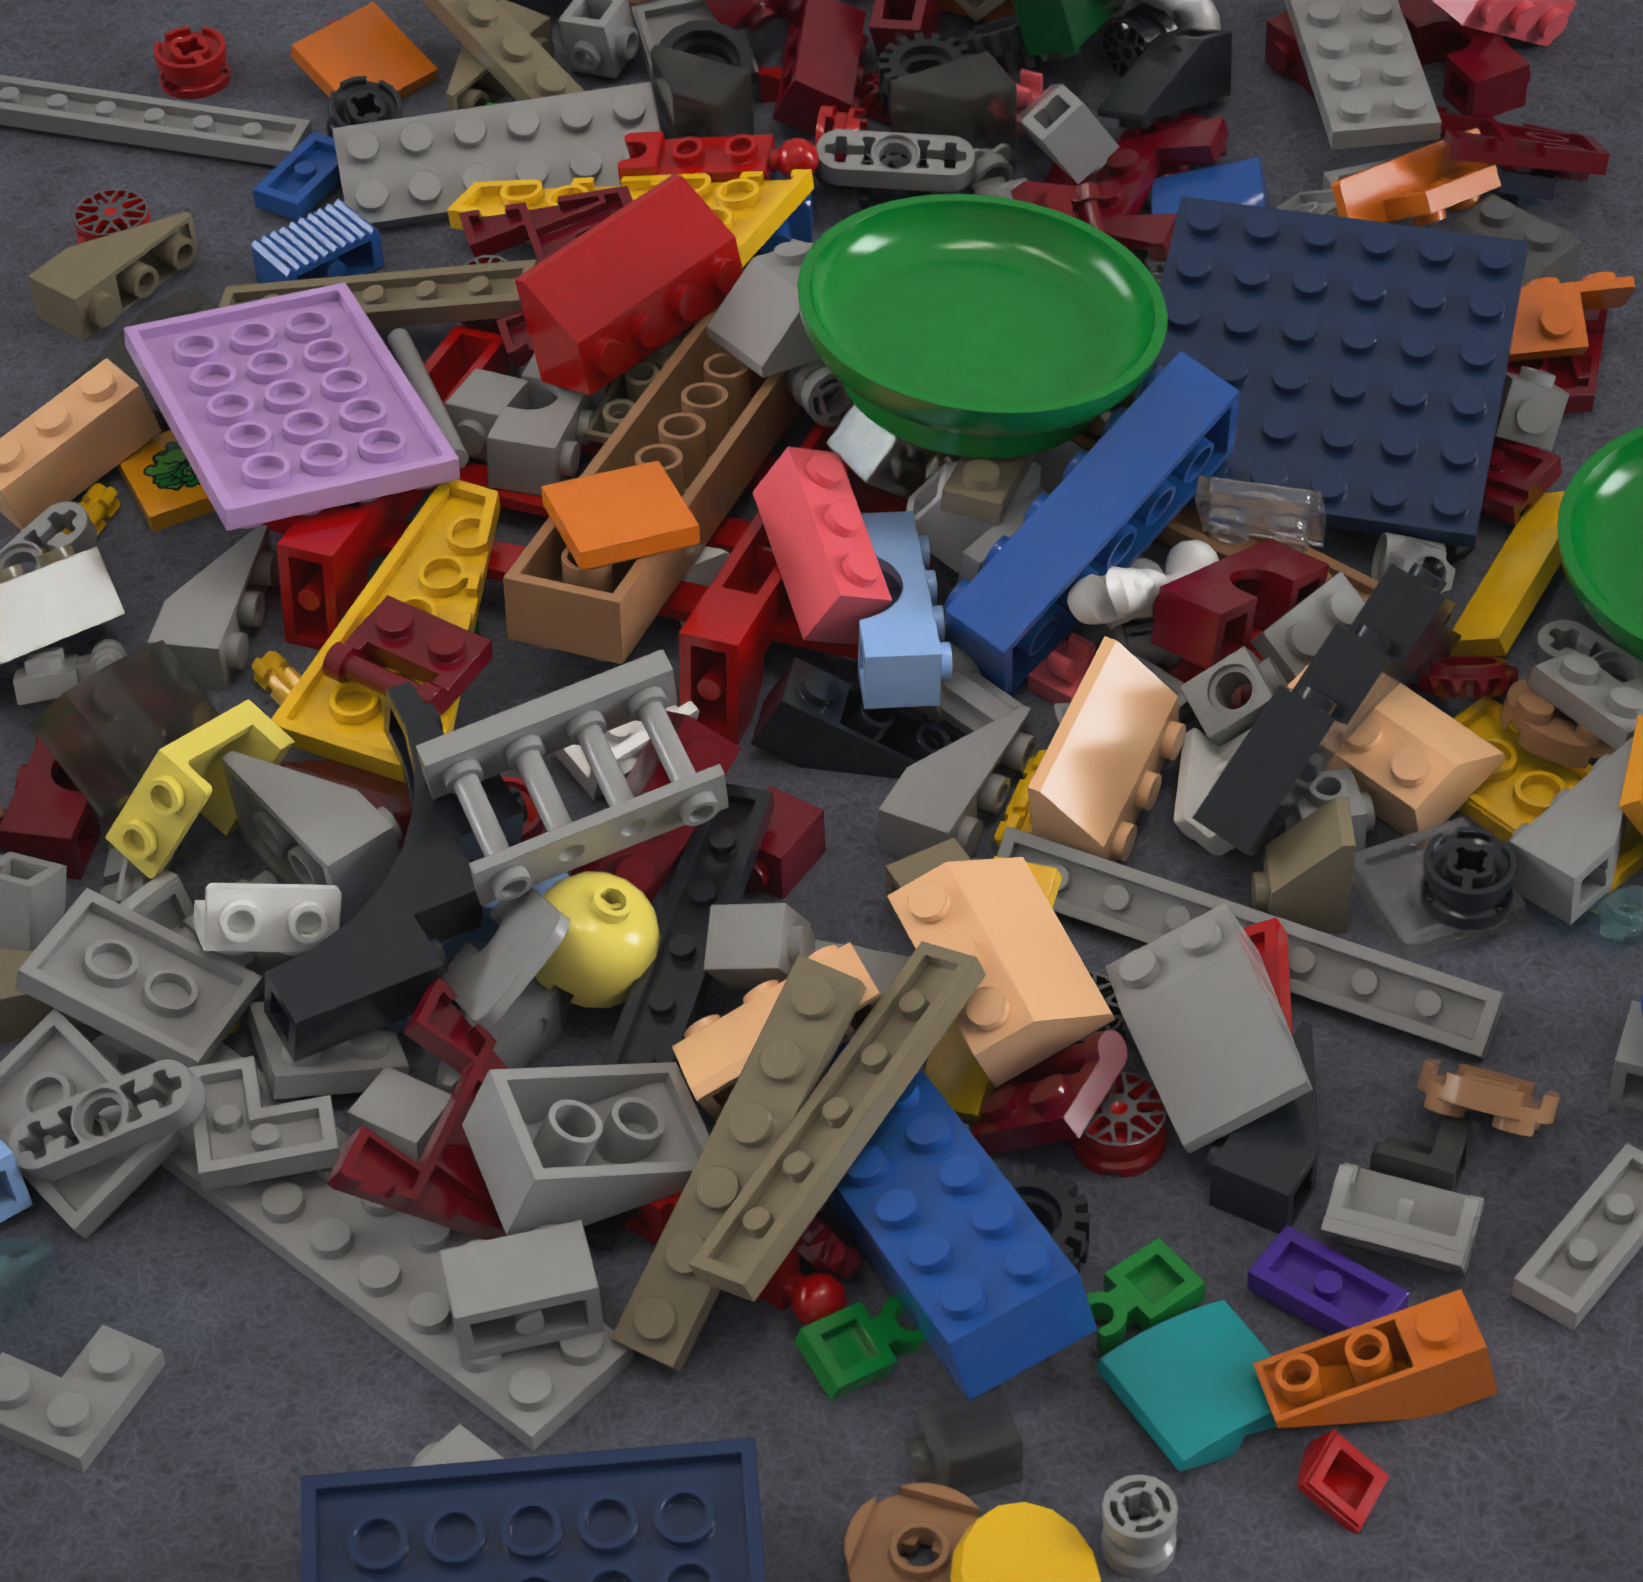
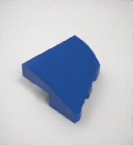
M1260 156L1156 178L1152 185V214L1178 213L1181 196L1268 207L1269 194Z

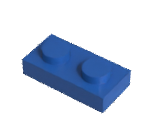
M313 131L253 189L255 207L296 221L300 217H305L341 182L334 138Z

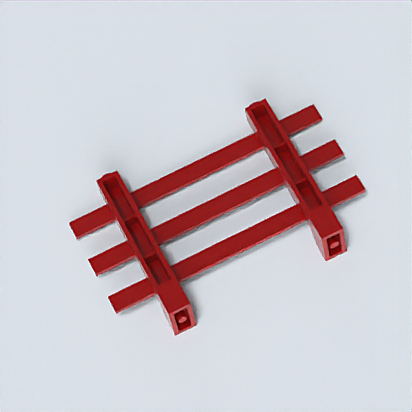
M455 326L424 363L444 406L446 401L475 368L510 376L509 356L502 336ZM860 410L843 425L827 427L821 426L816 422L800 447L840 454L860 512H905L907 510L908 498L921 487L875 477L884 460L885 430L872 422ZM593 441L590 446L584 445L580 453L596 456L604 444ZM768 455L746 488L755 489L779 457ZM468 462L460 469V479L458 480L498 491L500 507L549 517L540 495L488 487L486 465ZM438 485L426 490L413 489L382 496L372 502H355L328 508L314 515H297L262 524L268 525L269 531L284 534L276 546L286 643L321 650L367 585V567L377 554L388 556L411 523L405 521V518L427 491L433 492ZM759 511L752 521L727 516L724 518L706 546L723 549L730 555L710 586L681 580L657 614V616L685 621V624L679 631L680 706L688 701H692L699 709L697 721L735 745H739L754 715L763 677L764 654L772 641L858 659L859 641L855 645L803 640ZM494 540L486 578L503 582V577L526 547ZM930 559V570H933V560Z

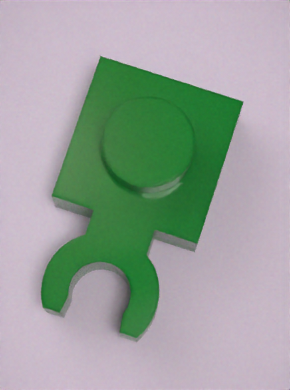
M1160 1238L1104 1273L1103 1289L1105 1292L1097 1291L1086 1294L1094 1320L1108 1322V1324L1097 1330V1349L1101 1353H1108L1125 1341L1127 1329L1135 1323L1145 1331L1165 1320L1189 1311L1205 1300L1206 1283Z
M894 1295L886 1300L878 1315L873 1318L870 1317L860 1301L800 1329L794 1342L830 1401L890 1374L898 1362L894 1354H911L920 1349L926 1342L918 1328L906 1330L897 1324L895 1318L900 1317L906 1311Z

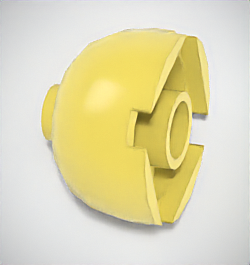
M585 871L557 881L543 897L569 918L570 926L563 941L535 975L536 979L549 991L552 990L555 984L563 991L573 994L570 1002L582 1007L610 1008L626 1002L633 982L642 976L657 955L661 936L653 906L644 893L628 880L607 872Z

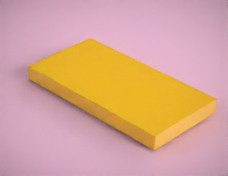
M1485 696L1453 719L1502 751L1505 760L1458 810L1486 830L1493 831V834L1502 841L1509 842L1518 827L1524 823H1532L1550 807L1559 792L1566 788H1573L1590 773L1593 766L1589 763L1586 768L1563 766L1530 753L1517 743L1521 732L1511 722H1509L1506 730L1502 726L1500 712L1503 705L1492 697ZM1629 819L1612 888L1601 899L1643 868V836Z

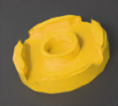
M1028 1502L998 1505L977 1519L965 1530L953 1551L951 1582H1101L1094 1553L1076 1526L1054 1510Z

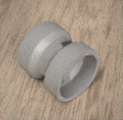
M822 360L788 371L786 384L790 396L821 426L835 427L843 425L852 419L859 410L848 396L843 383L836 378Z
M1142 1474L1130 1475L1115 1481L1105 1492L1102 1502L1103 1529L1101 1532V1548L1103 1557L1111 1568L1122 1575L1134 1578L1152 1577L1164 1571L1173 1561L1177 1543L1175 1529L1178 1522L1176 1495L1167 1484L1152 1476Z

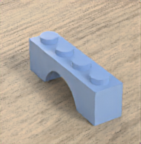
M913 511L861 513L892 598L891 603L884 612L859 620L858 676L864 709L940 706L941 680H951L952 651L950 642H944V611L942 605H937V578L935 570H930L928 535H918Z

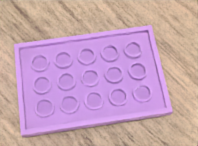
M345 282L124 327L126 349L226 531L238 528H256L265 522L297 515H314L328 508L355 502H372L382 496L413 489L426 490L440 483L460 479L458 456Z

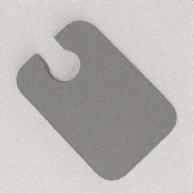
M533 887L518 898L507 901L500 900L489 914L500 925L494 937L481 951L467 941L449 964L448 973L443 976V981L457 995L454 1000L472 1020L483 1028L494 1025L508 1011L558 948L569 930V918Z

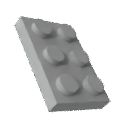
M86 888L18 969L15 988L157 1061L172 1059L179 1061L189 1068L207 1063L258 995L262 976L213 951H203L201 945Z
M55 1008L0 1062V1139L7 1147L13 1128L28 1114L123 1076L64 1014ZM135 1098L137 1105L144 1103L140 1098ZM120 1105L108 1106L98 1113L93 1123L94 1136H105L118 1126L122 1115ZM175 1131L51 1182L36 1180L20 1167L19 1169L26 1180L75 1232L87 1239L185 1138L178 1131ZM50 1134L44 1137L43 1149L34 1154L39 1158L46 1155V1144L55 1138ZM73 1137L70 1139L75 1144L79 1143V1139L77 1137Z

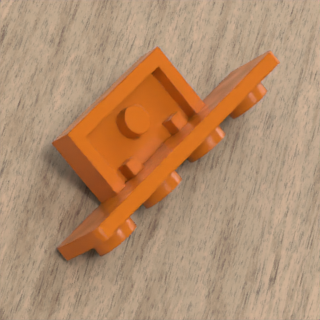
M1477 128L1464 131L1469 133L1481 134L1479 129ZM1443 139L1333 181L1332 190L1339 217L1384 223L1412 217L1414 226L1434 223L1447 218L1445 208L1448 207L1449 212L1472 208L1481 202L1480 194L1500 187L1496 164L1488 165L1487 163L1447 159L1442 152Z
M1597 272L1587 275L1581 281L1560 283L1559 279L1555 277H1544L1528 282L1521 288L1508 362L1585 354L1589 348L1583 311L1624 306L1636 289L1634 277L1616 278V274L1613 272Z

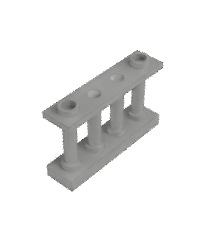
M663 649L416 745L424 779L433 799L449 793L457 795L484 854L483 858L469 863L476 895L481 906L495 900L507 901L518 898L535 884L680 826L703 824L712 819L718 811L729 807L725 774L721 765L717 764L696 773L665 710L667 707L677 704L678 701L673 668ZM634 720L642 722L671 781L670 784L637 797L633 796L604 735L606 731ZM573 744L581 746L609 805L607 809L572 822L543 760L544 756ZM510 769H518L547 832L510 847L481 782Z

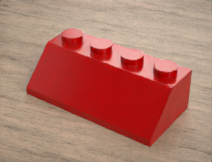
M671 175L514 279L542 382L591 396L721 306L743 273L736 238L683 176Z

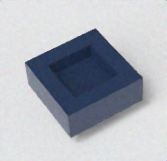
M1496 165L1501 184L1496 190L1499 193H1503L1502 199L1510 203L1528 206L1535 205L1536 198L1553 200L1557 178L1550 170L1535 169L1534 173H1522L1502 168L1501 165Z

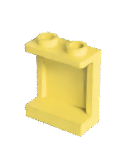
M249 699L159 749L105 838L148 878L156 877L162 873L199 813L204 815L225 836L239 827L221 756L230 751H235L280 765L295 741Z

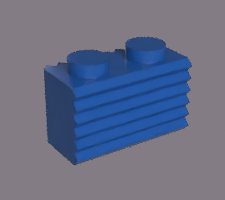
M337 199L334 205L328 203L325 209L319 208L312 213L310 212L307 218L300 217L297 223L291 221L288 227L282 225L279 232L273 230L272 233L263 235L260 241L254 239L251 244L258 283L370 274L384 267L380 232L340 199Z

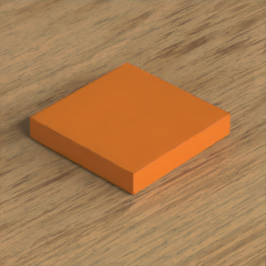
M374 1L291 45L290 57L329 98L331 92H336L340 87V82L354 76H367V81L379 83L382 79L395 88L401 99L437 80L438 68Z
M659 460L541 486L543 506L580 570L584 571L700 544V526Z

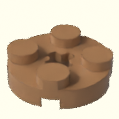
M1533 668L1530 670L1528 678L1518 680V682L1510 686L1500 712V722L1505 730L1509 722H1511L1521 732L1517 743L1530 753L1559 765L1586 768L1590 758H1601L1605 754L1611 755L1616 751L1527 687Z
M1423 1060L1417 1089L1426 1093L1423 1107L1428 1110L1458 1118H1464L1465 1112H1471L1472 1109L1494 1115L1493 1127L1523 1136H1533L1534 1130H1540L1541 1124L1554 1123L1560 1094L1551 1089L1540 1100L1533 1097L1536 1083L1459 1063L1457 1074L1449 1072L1439 1074L1442 1060Z
M922 1482L899 1486V1495L887 1497L878 1504L877 1496L863 1504L855 1513L845 1534L844 1561L849 1582H951L953 1551L965 1530L980 1518V1509L963 1493L934 1483ZM924 1544L932 1547V1558L936 1561L926 1566H913L908 1564V1560L900 1555L902 1552L915 1553L919 1545Z

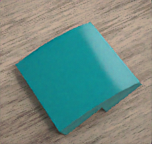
M1225 1300L1181 1313L1141 1332L1101 1357L1095 1368L1179 1472L1224 1460L1237 1453L1246 1435L1277 1427L1253 1363L1269 1358L1272 1355Z

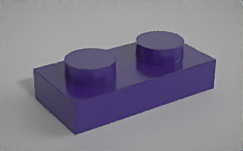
M1288 1225L1284 1227L1248 1270L1247 1277L1248 1290L1329 1335L1408 1308L1409 1291Z

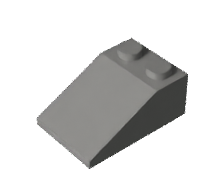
M230 751L221 756L243 841L285 884L338 886L342 893L339 928L348 923L382 886L400 853L397 842L401 841L403 836L393 815L383 806L376 809L356 789L235 751Z
M1226 903L1199 917L1193 918L1186 924L1105 966L1122 1016L1178 1137L1188 1154L1313 1090L1260 952Z
M676 1062L489 1069L462 1124L506 1235L532 1231L543 1225H560L582 1220L583 1226L682 1192L709 1138L707 1129Z

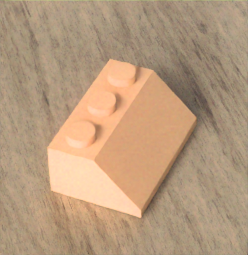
M106 358L1 437L0 512L22 531L48 507L59 502L73 500L159 434L162 430L139 384Z
M1104 636L1028 786L1033 835L1113 862L1117 860L1125 862L1135 843L1137 835V825H1135V822L1142 809L1150 811L1154 806L1162 782V776L1159 773L1166 759L1174 761L1179 755L1186 734V725L1179 723L1178 695L1115 639Z
M1307 665V666L1305 667V669L1287 686L1288 688L1293 689V688L1295 687V685L1297 684V682L1299 681V679L1301 678V676H1302L1303 673L1305 672V670H1306V668L1308 667V665ZM1400 683L1349 736L1322 771L1350 767L1359 791L1369 792L1375 816L1421 848L1505 760V756L1502 751Z
M1023 857L945 862L887 895L916 949L923 941L978 958L986 976L955 1018V1022L974 1057L995 1088L1115 1020Z
M851 942L840 948L836 945L824 947L808 957L861 980L867 988L840 1045L849 1041L882 997ZM770 980L756 986L744 996V1004L723 1017L714 1014L698 1020L684 1032L685 1039L672 1046L694 1097L715 1122H717L786 980L781 983L778 980Z

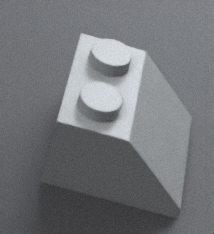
M785 242L777 245L773 252L753 257L707 325V335L710 339L763 378L821 360L804 331L800 317L797 288L798 276L803 260L811 248L804 242Z

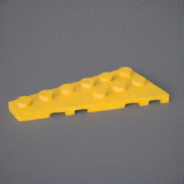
M811 169L792 170L791 180L765 181L763 171L742 172L739 179L727 182H711L710 176L706 173L676 174L684 177L736 238L742 268L814 189ZM673 174L623 176L621 185L628 187L634 201ZM594 177L573 178L571 185L544 189L539 179L476 181L447 209L451 228L464 230L459 214L466 211L479 209L482 217L506 214V205L521 202L526 203L528 210L558 205L559 196L621 186L595 187Z
M461 480L438 484L271 718L274 723L295 741L292 745L293 748L406 783L402 766L384 732L386 696L351 680L342 684L325 676L323 673L324 658L331 646L336 642L344 643L387 595L474 633L500 513L498 491ZM371 659L368 660V661H370V662H372V663H374V664H376V665H378V666H381V667H383V668H385V669H387V670H390V671H392V672H394V673H396V674H398V675H401V676H403V677H405V678H407V679H410V680H412V681H414V682H416V683H418V684H421V685L423 684V682H421V681H418V680H416V679H414V678H411V677H409V676H407V675H405V674H402V673H400V672H398V671H396V670H394V669H391V668H389V667H387V666H385V665H382V664H380V663H378V662H376V661H374V660H371ZM460 696L440 717L444 734L452 732L454 729Z

